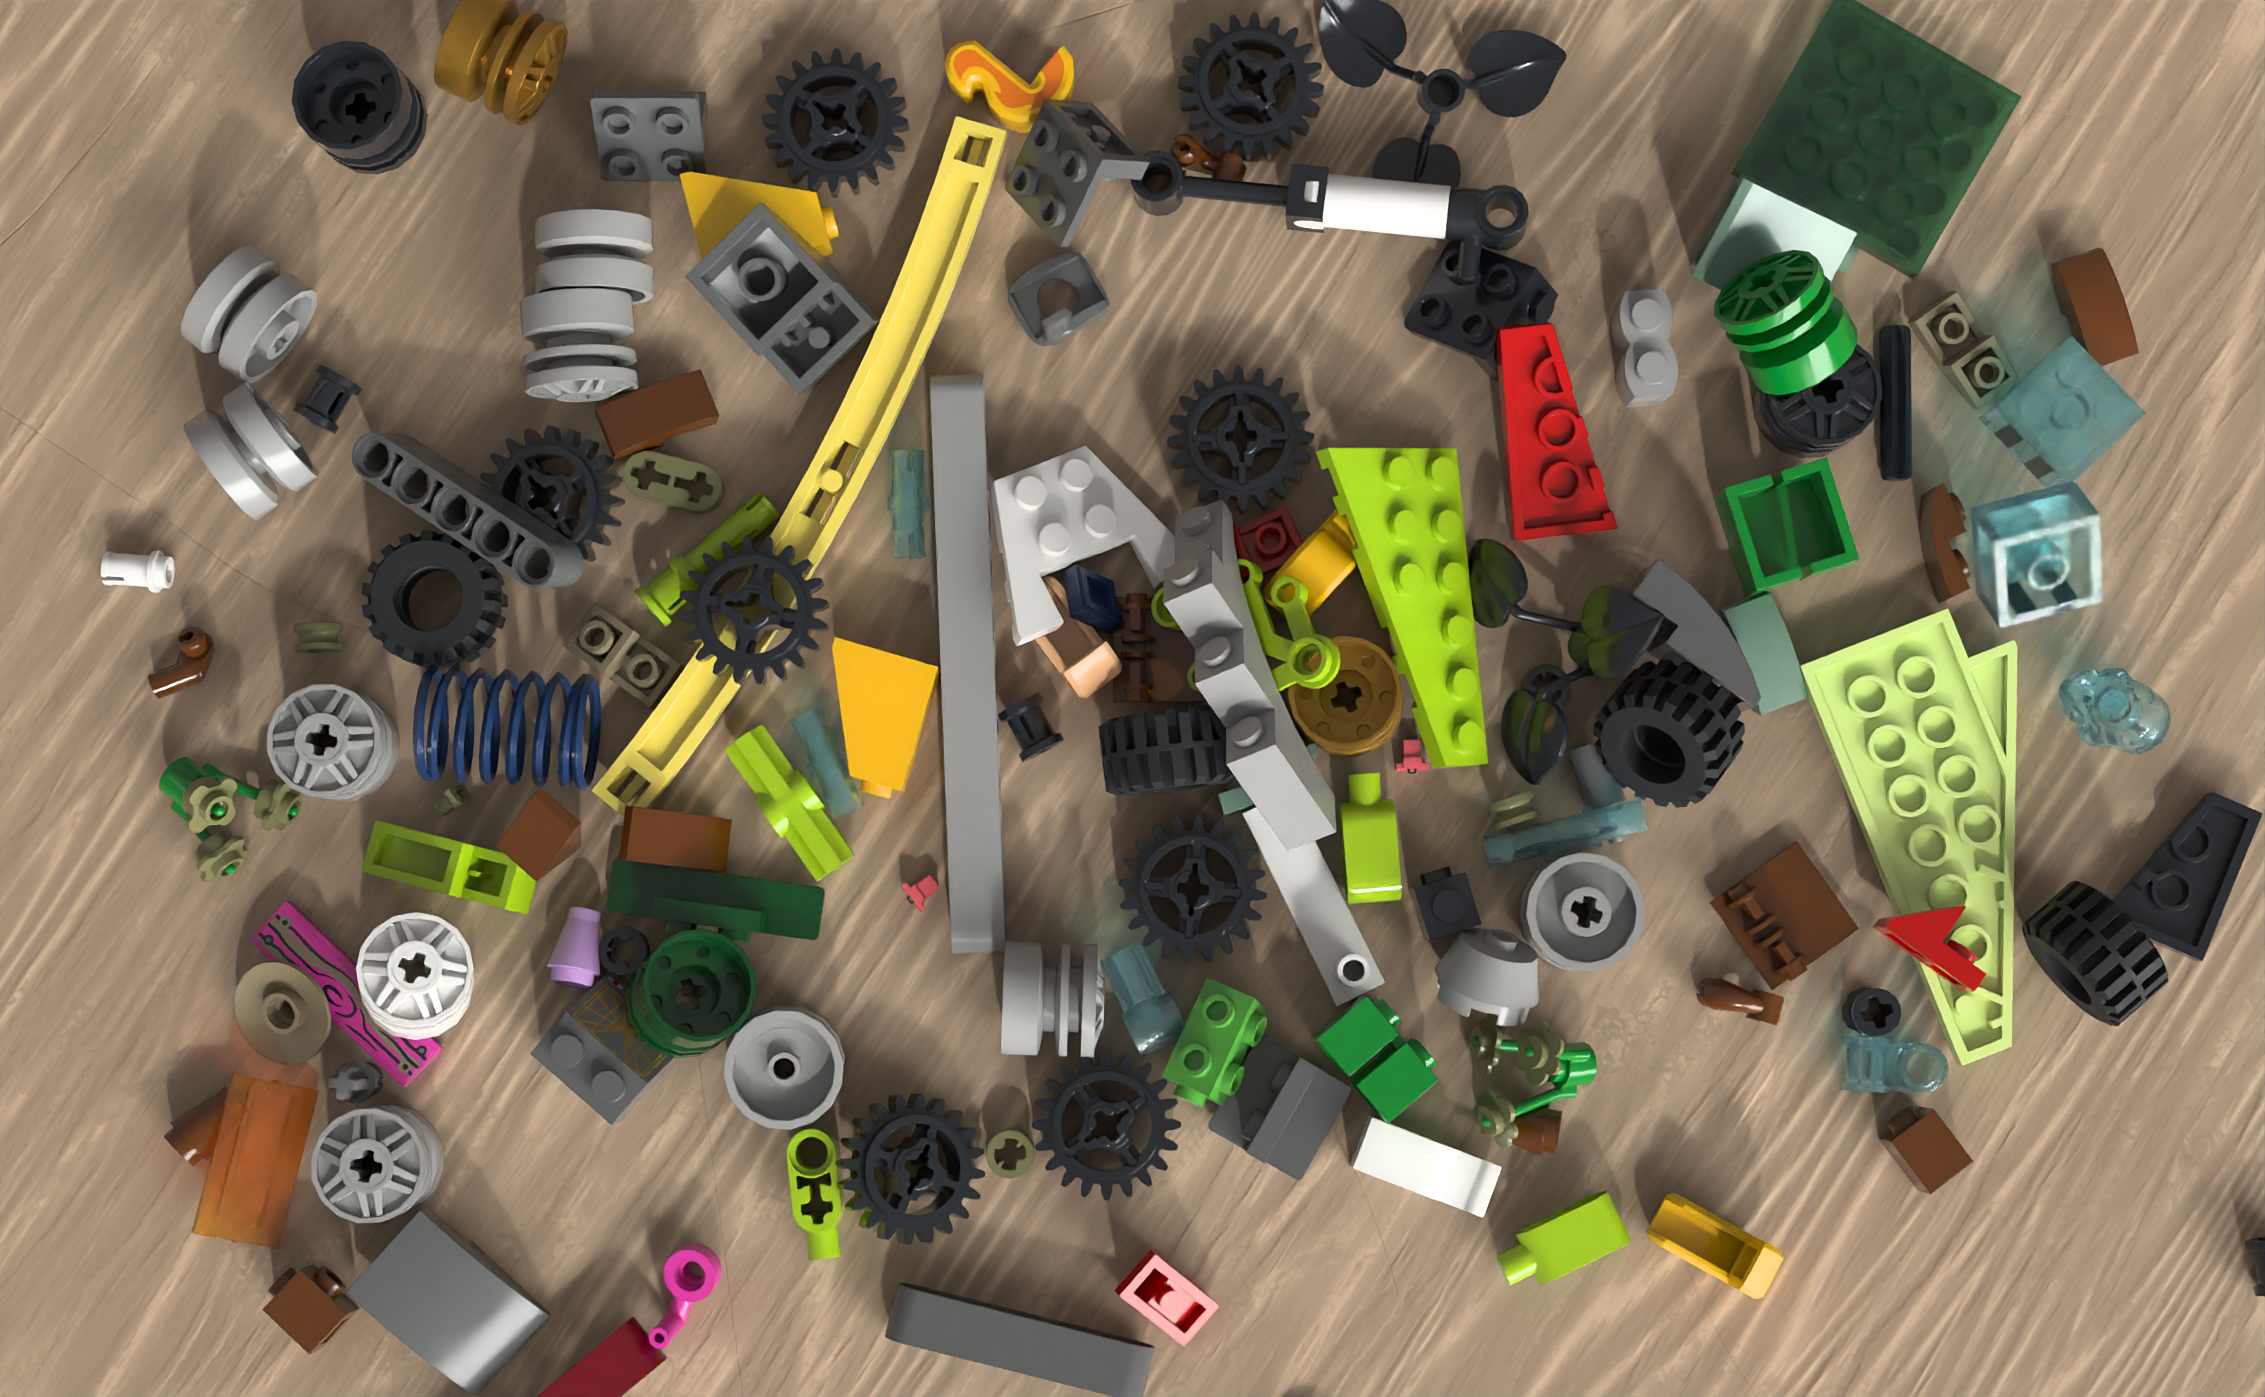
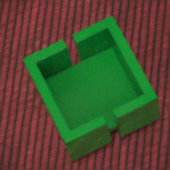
M1827 457L1780 471L1773 477L1769 474L1726 487L1713 497L1744 597L1791 584L1798 579L1802 581L1842 569L1860 560Z
M1359 995L1311 1037L1342 1074L1345 1072L1348 1077L1387 1044L1389 1045L1384 1052L1349 1082L1382 1120L1390 1123L1439 1081L1431 1072V1069L1437 1065V1062L1417 1039L1410 1038L1407 1042L1403 1040L1395 1029L1402 1021L1381 997L1378 998L1376 996L1370 1000L1367 996Z

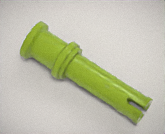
M758 491L743 507L708 535L694 550H691L685 557L681 555L673 556L668 561L669 568L646 588L639 586L634 593L655 617L667 627L672 622L670 616L687 602L680 597V592L688 590L697 591L699 587L689 577V571H697L702 574H707L709 571L702 555L707 553L717 561L723 560L722 542L724 541L729 543L736 553H740L744 536H749L752 541L755 540L761 532L781 518L780 514Z

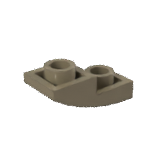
M1949 291L1907 321L1929 355L1973 409H1979L2020 380L1994 336L1984 335L1957 291Z
M593 603L563 645L652 710H655L685 668L595 603Z

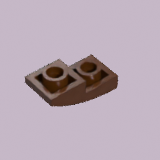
M2096 248L2052 263L2051 268L2060 312L2062 315L2070 316L2072 319L2081 367L2093 370L2138 354L2136 337L2127 305L2104 249Z
M701 369L643 387L598 407L595 411L613 459L662 447L667 437L715 425L720 416Z
M1944 483L1921 495L1919 511L1921 550L1929 581L1938 603L1971 589L1966 580L1970 577L1968 564L1958 549L1952 550L1948 542L1967 532L1963 525V522L1966 521V513L1957 495L1953 492L1948 493Z
M625 806L619 860L725 873L732 820Z

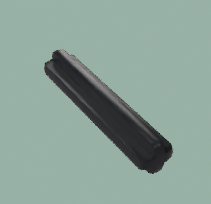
M1905 325L1884 326L1880 331V374L1882 385V399L1880 402L1881 477L1887 481H1905L1912 475L1911 329Z

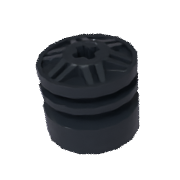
M340 41L322 47L304 62L294 80L292 105L297 122L307 135L333 157L336 162L356 173L378 175L399 168L415 155L425 137L428 114L422 94L383 51L365 42ZM374 108L376 112L370 113V109ZM367 119V122L362 123L361 120Z
M1856 345L1852 355L1836 372L1818 383L1821 389L1830 388L1832 396L1827 400L1824 396H1814L1812 389L1817 384L1799 392L1783 395L1763 393L1756 386L1753 394L1754 419L1764 438L1783 453L1798 458H1814L1832 453L1860 435L1876 417L1882 399L1881 374L1871 355L1860 345Z

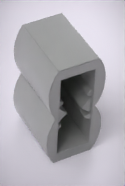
M1663 288L1625 291L1612 312L1611 336L1616 350L1621 355L1616 367L1615 381L1619 398L1625 407L1662 405L1673 394L1677 384V360L1668 342L1673 326V313L1671 303Z

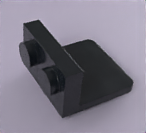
M1451 240L1445 246L1404 320L1405 328L1413 335L1472 357L1491 379L1499 382L1495 327L1547 322L1553 313L1558 293L1536 267L1481 248L1478 281L1471 285L1459 283L1456 276L1461 241Z

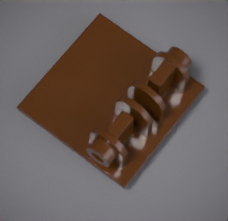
M1128 593L1126 597H1116L1121 625L1113 630V651L1119 658L1122 668L1121 673L1113 678V703L1207 702L1201 692L1195 691L1190 687L1187 680L1188 670L1195 662V648L1182 630H1173L1156 622L1151 610L1154 596H1147L1146 593Z
M1797 841L1710 901L1712 907L1771 990H1774L1788 979L1792 981L1807 971L1806 966L1859 930L1856 923Z

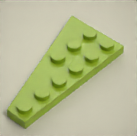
M1325 448L1315 451L1321 468H1329L1338 495L1332 498L1339 516L1346 514L1356 541L1352 551L1380 627H1388L1397 651V654L1392 655V659L1397 667L1398 674L1406 675L1415 699L1411 710L1432 767L1447 768L1488 764L1457 449Z

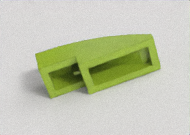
M377 820L374 823L361 872L527 915L536 886V881L503 852Z

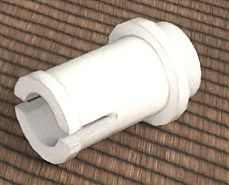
M159 550L153 551L150 555L107 551L101 562V576L104 577L102 582L108 586L148 587L151 592L158 593L163 588H170L173 584L175 577L174 560L170 556H164V553Z

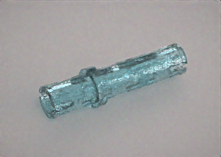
M1637 797L1634 800L1598 809H1593V806L1589 805L1581 807L1582 813L1490 836L1485 835L1483 836V842L1489 865L1493 870L1500 866L1588 844L1594 849L1602 847V841L1641 831H1649L1642 800L1640 797Z

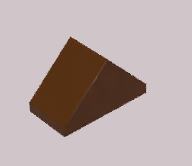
M540 787L531 796L496 847L537 882L581 847V822Z

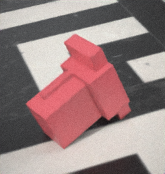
M1403 740L1402 763L1396 764L1395 772L1415 774L1416 771H1428L1429 764L1422 763L1419 740Z
M929 874L912 887L905 883L901 888L907 895L909 903H913L922 912L926 908L923 902L936 892L939 885Z

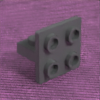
M594 91L591 94L590 103L602 180L681 181L679 174L695 172L707 174L704 148L708 112L706 92Z
M1262 1036L1259 1043L1251 1048L1242 1064L1245 1071L1238 1090L1233 1096H1227L1223 1106H1218L1208 1127L1211 1131L1244 1149L1246 1153L1254 1158L1272 1165L1296 1180H1300L1303 1178L1350 1095L1351 1087Z

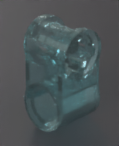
M1842 1035L1841 1044L1847 1046L1845 1079L1840 1081V1090L1888 1093V1090L1924 1093L1938 1089L1947 1079L1949 1071L1948 1061L1943 1052L1935 1046L1916 1042L1890 1041V1038ZM1922 1052L1930 1060L1931 1071L1925 1080L1916 1083L1908 1074L1907 1064L1912 1055Z

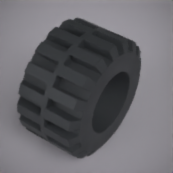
M433 530L421 531V536L418 537L410 533L399 537L401 544L397 547L390 544L384 547L380 552L385 558L380 564L372 561L367 570L373 574L371 583L363 582L361 594L368 597V604L361 605L363 616L371 620L372 626L368 627L374 638L382 641L383 648L407 662L424 668H429L433 664L450 669L453 665L460 667L459 662L464 660L473 662L481 657L478 651L482 647L491 648L497 640L492 637L496 627L503 629L506 618L501 616L502 607H508V596L502 593L501 586L505 585L503 577L494 569L492 563L444 532V535L438 534ZM442 570L451 572L458 578L462 587V604L457 616L452 622L435 631L421 630L415 626L409 613V597L413 587L422 577L429 573Z
M1661 659L1657 665L1652 661L1643 663L1638 670L1634 669L1626 677L1597 715L1598 721L1594 724L1593 735L1598 738L1594 744L1597 754L1605 758L1602 765L1608 773L1613 772L1618 777L1616 782L1624 789L1629 787L1635 791L1634 796L1644 801L1646 798L1653 799L1655 805L1667 807L1671 802L1676 808L1687 807L1690 801L1694 804L1702 801L1707 794H1710L1730 767L1744 743L1741 740L1745 734L1744 723L1737 720L1741 715V711L1737 703H1730L1728 700L1730 695L1728 690L1723 685L1718 687L1711 681L1714 677L1703 671L1700 674L1694 671L1693 665L1682 662L1679 666H1675L1673 661L1669 659Z
M1211 706L1174 708L1112 718L1098 727L1106 792L1111 794L1134 796L1221 785L1229 783L1236 778L1226 765V728Z
M2079 881L2070 882L2023 923L2022 932L2026 944L2047 976L2079 1008L2093 1018L2108 1025L2119 1026L2169 981L2161 955L2140 926L2112 899L2085 883Z

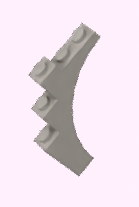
M1223 499L1207 506L1194 507L1183 516L1175 519V563L1164 569L1163 604L1195 648V685L1226 728V765L1284 847L1289 851L1336 832L1335 796L1298 734L1263 653L1240 576L1234 543L1232 513Z

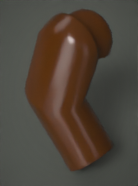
M192 626L184 629L177 638L180 642V651L176 664L148 675L150 686L158 699L198 684L205 678L215 649L211 636L201 628Z

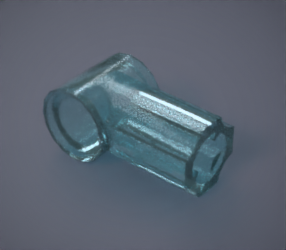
M1141 942L1135 943L1101 960V966L1124 1011L1121 1016L1141 1057L1177 1041L1183 1031L1185 1022L1169 990L1164 991L1156 974L1157 971Z

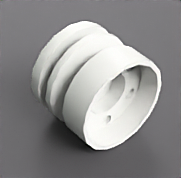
M419 912L393 916L374 928L360 948L356 973L363 1006L374 1023L391 1035L412 1040L438 1036L457 1024L469 1007L474 987V968L470 947L459 930L439 916ZM417 961L424 962L425 973L428 975V978L418 976L414 984L408 983L406 971L402 968L404 966L413 968Z

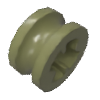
M310 622L293 626L294 633L300 636V642L294 645L295 653L323 654L344 650L343 643H340L337 639V634L343 631L342 623Z
M1533 790L1487 805L1489 811H1493L1497 815V821L1494 823L1495 830L1541 816L1540 810L1533 808L1531 805V800L1535 797Z
M1016 1129L1002 1130L994 1135L986 1151L987 1163L991 1170L1000 1177L1009 1179L1020 1177L1026 1173L1031 1167L1035 1155L1034 1145L1029 1136ZM1008 1138L1018 1140L1019 1142L1016 1147L1019 1148L1023 1145L1026 1150V1158L1018 1159L1016 1168L1013 1169L1003 1167L1002 1165L1005 1160L1003 1159L998 1163L995 1156V1150L1003 1148L1005 1139Z

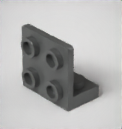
M1045 99L1006 181L1005 190L1057 246L1068 247L1101 179L1109 182H1115L1117 179L1141 180L1150 162L1093 103Z

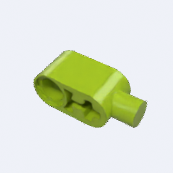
M1380 773L1348 775L1350 802L1339 803V826L1347 904L1401 900V872L1393 799L1382 800Z
M819 1126L809 1127L797 1133L787 1147L792 1211L797 1224L806 1231L808 1260L841 1256L837 1222L842 1218L845 1212L844 1206L846 1205L845 1190L837 1189V1184L843 1180L842 1168L835 1165L836 1160L841 1159L838 1139L830 1130ZM816 1137L825 1143L828 1156L822 1166L811 1167L801 1159L799 1150L805 1138ZM829 1172L831 1174V1181H823L820 1184V1191L823 1201H832L833 1209L824 1214L823 1220H818L815 1211H807L806 1203L815 1198L814 1182L804 1186L802 1184V1177L817 1178Z
M1604 1190L1587 1196L1523 1227L1515 1233L1520 1244L1495 1257L1509 1285L1533 1274L1538 1283L1543 1284L1618 1250L1628 1244L1631 1238L1608 1190Z

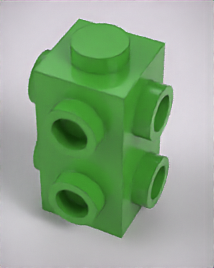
M1207 977L1162 1074L1164 1078L1177 1086L1173 1095L1203 1108L1206 1099L1223 1106L1227 1096H1233L1242 1082L1245 1071L1242 1063L1249 1047H1255L1264 1034L1267 1025V1018L1264 1014L1267 1008L1254 997Z

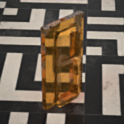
M232 1073L192 1228L193 1234L231 1240L233 1243L243 1242L279 1249L319 1090L282 1083L278 1079L267 1080Z

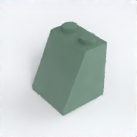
M1740 171L1690 265L1691 275L1722 290L1735 275L1754 262L1775 253L1801 250L1809 251L1819 260L1824 269V276L1831 282L1837 270L1844 274L1848 271L1858 253L1860 245L1853 242L1857 235L1854 228Z

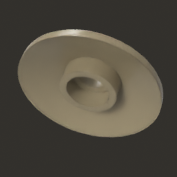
M265 961L248 970L237 985L234 996L236 1021L245 1040L257 1053L275 1063L294 1065L311 1059L324 1047L331 1029L330 1007L320 985L304 969L286 961Z

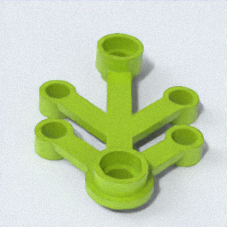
M1238 559L1239 571L1241 572L1245 568H1248L1250 571L1249 580L1243 587L1265 657L1271 656L1286 662L1271 670L1278 691L1295 683L1310 689L1322 688L1328 685L1339 671L1340 653L1338 647L1331 639L1315 634L1305 608V603L1308 599L1306 585L1301 580L1291 576H1283L1278 578L1271 588L1272 601L1278 607L1283 608L1293 641L1276 634L1259 589L1263 580L1261 568L1248 560ZM1294 585L1295 596L1290 602L1286 603L1283 596L1284 591L1288 586ZM1161 588L1152 600V615L1160 625L1173 630H1182L1163 604V588ZM1320 653L1322 656L1321 664L1317 670L1312 671L1310 660L1313 655ZM1194 662L1188 670L1187 680L1192 689L1200 692L1195 685Z

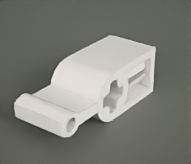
M1368 1115L1350 1163L1353 1169L1482 1218L1502 1169L1499 1165Z

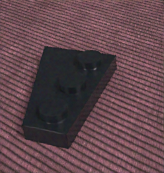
M2214 792L2206 793L2113 901L2140 926L2152 943L2194 961H2203L2263 813Z

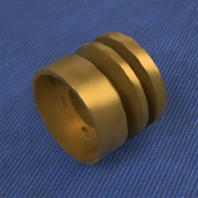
M462 0L455 10L440 43L434 66V83L438 88L467 102L476 101L484 94V106L489 112L495 115L503 113L508 121L518 126L527 124L536 115L556 81L567 46L568 29L564 23L556 19L544 20L542 14L534 9L526 10L518 18V5L514 0Z
M1342 635L1330 638L1336 644L1340 653L1339 671L1336 677L1322 688L1310 689L1298 683L1289 686L1288 698L1293 717L1311 744L1316 743L1317 748L1329 755L1352 758L1371 753L1391 738L1401 721L1404 697L1397 667L1383 649L1364 638ZM1320 653L1313 655L1310 660L1312 671L1317 670L1321 664L1322 656ZM1346 687L1351 694L1360 692L1362 695L1356 699L1357 709L1348 713L1344 706L1336 709L1333 704L1339 701L1338 691Z

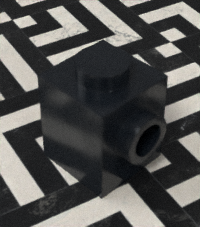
M1449 866L1418 875L1421 886L1408 890L1424 941L1482 924L1465 872L1452 876Z

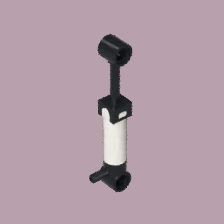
M1160 150L1149 151L1143 154L1150 163L1141 180L1131 179L1134 197L1139 207L1146 213L1154 216L1169 215L1181 206L1185 197L1286 207L1287 230L1324 233V227L1458 240L1461 242L1456 279L1459 283L1467 285L1478 281L1482 244L1496 251L1508 250L1516 246L1524 237L1529 215L1528 203L1524 195L1516 188L1507 185H1497L1485 190L1329 174V167L1292 164L1289 186L1187 176L1186 170H1182L1174 156ZM1163 174L1172 179L1171 185L1163 192L1154 193L1145 188L1148 179L1154 175ZM1495 209H1505L1511 212L1516 220L1507 227L1499 228L1493 226L1486 216Z

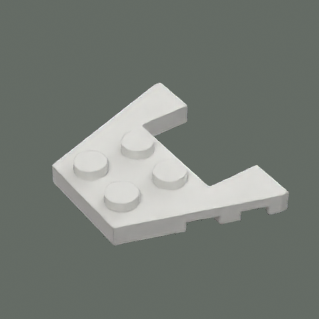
M1087 446L993 482L989 489L999 553L1003 554L1007 579L1004 586L1007 602L1011 604L1014 623L1011 629L1016 646L1056 631L1064 622L1041 577L1127 542L1131 544L1154 590L1164 586V569L1175 563V536Z

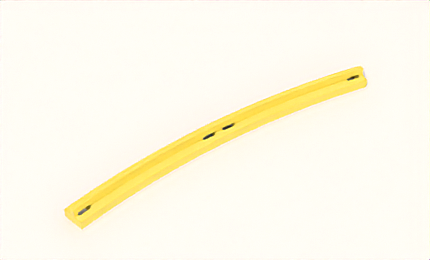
M958 116L955 117L939 170L915 237L870 345L813 461L770 535L775 542L776 556L785 547L791 545L796 550L792 562L793 566L806 559L813 564L812 569L805 576V580L811 578L854 503L915 381L971 245L1007 138L1006 130ZM972 136L974 140L967 162H963L961 160L968 137ZM989 141L982 167L978 165L985 143ZM843 443H849L837 469H830ZM860 450H862V451H863L862 455L860 456V458H859V460H858V462H857L855 468L853 469V471H852L850 477L847 478V475H848V473H849L851 467L853 466V464H854V462H855V460H856V458H857V456H858ZM819 488L824 490V493L809 518L805 514ZM838 497L824 525L821 524L834 499ZM753 569L749 570L737 590H740L747 583L748 578H751ZM774 573L771 585L773 586L775 601L786 608L792 609L797 601L795 593L785 578ZM755 598L753 606H743V608L732 606L747 616L750 624L754 623L756 616L765 617L766 614L777 616L766 610L759 603V598ZM720 615L714 625L715 631L728 648L735 650L737 637L733 620ZM778 630L771 631L762 638L760 644L757 645L756 654L765 651ZM703 642L632 741L592 789L593 793L623 817L625 806H629L647 782H650V784L632 806L650 808L718 720L741 686L734 682V667H729L727 672L721 677L713 674V667L717 660L716 656L703 663H700L695 658L699 649L703 647ZM635 770L638 774L623 793L617 797L614 793L631 772Z

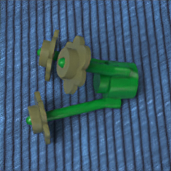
M1488 1013L1486 1019H1481L1478 1026L1473 1029L1470 1040L1471 1055L1479 1061L1481 1075L1488 1076L1491 1074L1493 1066H1496L1499 1062L1500 1051L1518 1052L1516 1057L1517 1068L1521 1071H1526L1527 1080L1531 1084L1543 1085L1547 1081L1552 1082L1554 1085L1553 1089L1513 1105L1507 1097H1501L1495 1087H1490L1486 1089V1092L1478 1095L1477 1105L1479 1109L1477 1115L1482 1130L1488 1136L1494 1137L1496 1143L1501 1148H1507L1512 1145V1139L1518 1137V1128L1514 1122L1516 1116L1558 1099L1575 1098L1577 1095V1085H1588L1594 1080L1597 1071V1061L1594 1050L1589 1044L1585 1042L1564 1044L1562 1035L1559 1032L1551 1031L1549 1024L1543 1021L1535 1023L1533 1028L1521 1029L1517 1040L1502 1039L1503 1030L1502 1026L1496 1025V1014Z

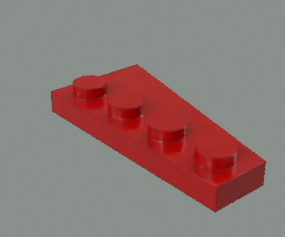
M1539 322L1495 327L1510 538L1514 541L1618 529L1613 511L1610 510L1603 489L1605 486L1599 467L1595 464L1587 440L1589 436L1583 417L1579 415L1572 393L1573 386L1553 324Z

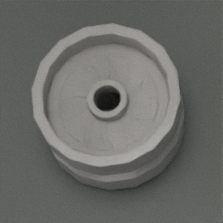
M584 209L553 212L540 216L535 221V248L542 255L551 258L541 263L535 269L536 293L575 288L611 289L629 293L633 298V305L648 302L655 297L654 270L649 264L639 260L654 250V227L650 218L636 213L617 210Z
M254 245L244 246L227 256L211 271L197 289L185 310L181 322V336L208 356L219 353L220 366L240 381L253 383L271 372L299 341L313 317L317 306V293L291 273L280 276V265Z
M244 381L223 397L224 411L233 427L218 413L205 409L184 424L183 429L198 456L223 489L251 518L258 520L279 505L278 490L269 474L284 488L297 492L317 478L318 471L303 448L299 438L282 415L269 404L252 384Z
M1580 852L1549 860L1531 874L1520 893L1517 917L1523 939L1534 949L1538 958L1558 969L1591 972L1613 966L1632 951L1643 932L1646 908L1640 886L1624 866L1605 855ZM1582 903L1586 906L1588 915L1583 922L1577 923L1578 916L1571 912L1572 904Z
M777 1004L758 1010L740 1025L725 1054L723 1078L731 1101L746 1118L766 1128L791 1130L814 1122L832 1106L842 1086L845 1053L838 1032L823 1015L803 1005ZM781 1058L790 1059L795 1066L794 1073L791 1074L787 1071L784 1077L776 1074L777 1060Z

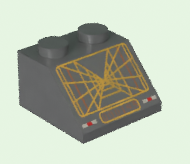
M609 972L561 1017L530 1054L608 1123L614 1125L625 1119L677 1058L655 1052L638 1038L627 1015L626 993L629 985L617 974Z

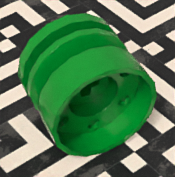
M1790 250L1775 253L1754 262L1730 280L1721 290L1714 303V316L1720 326L1726 331V336L1730 343L1739 350V359L1753 383L1763 393L1783 395L1799 392L1818 384L1836 372L1848 360L1858 343L1857 328L1843 303L1833 295V285L1824 276V269L1819 260L1809 251Z

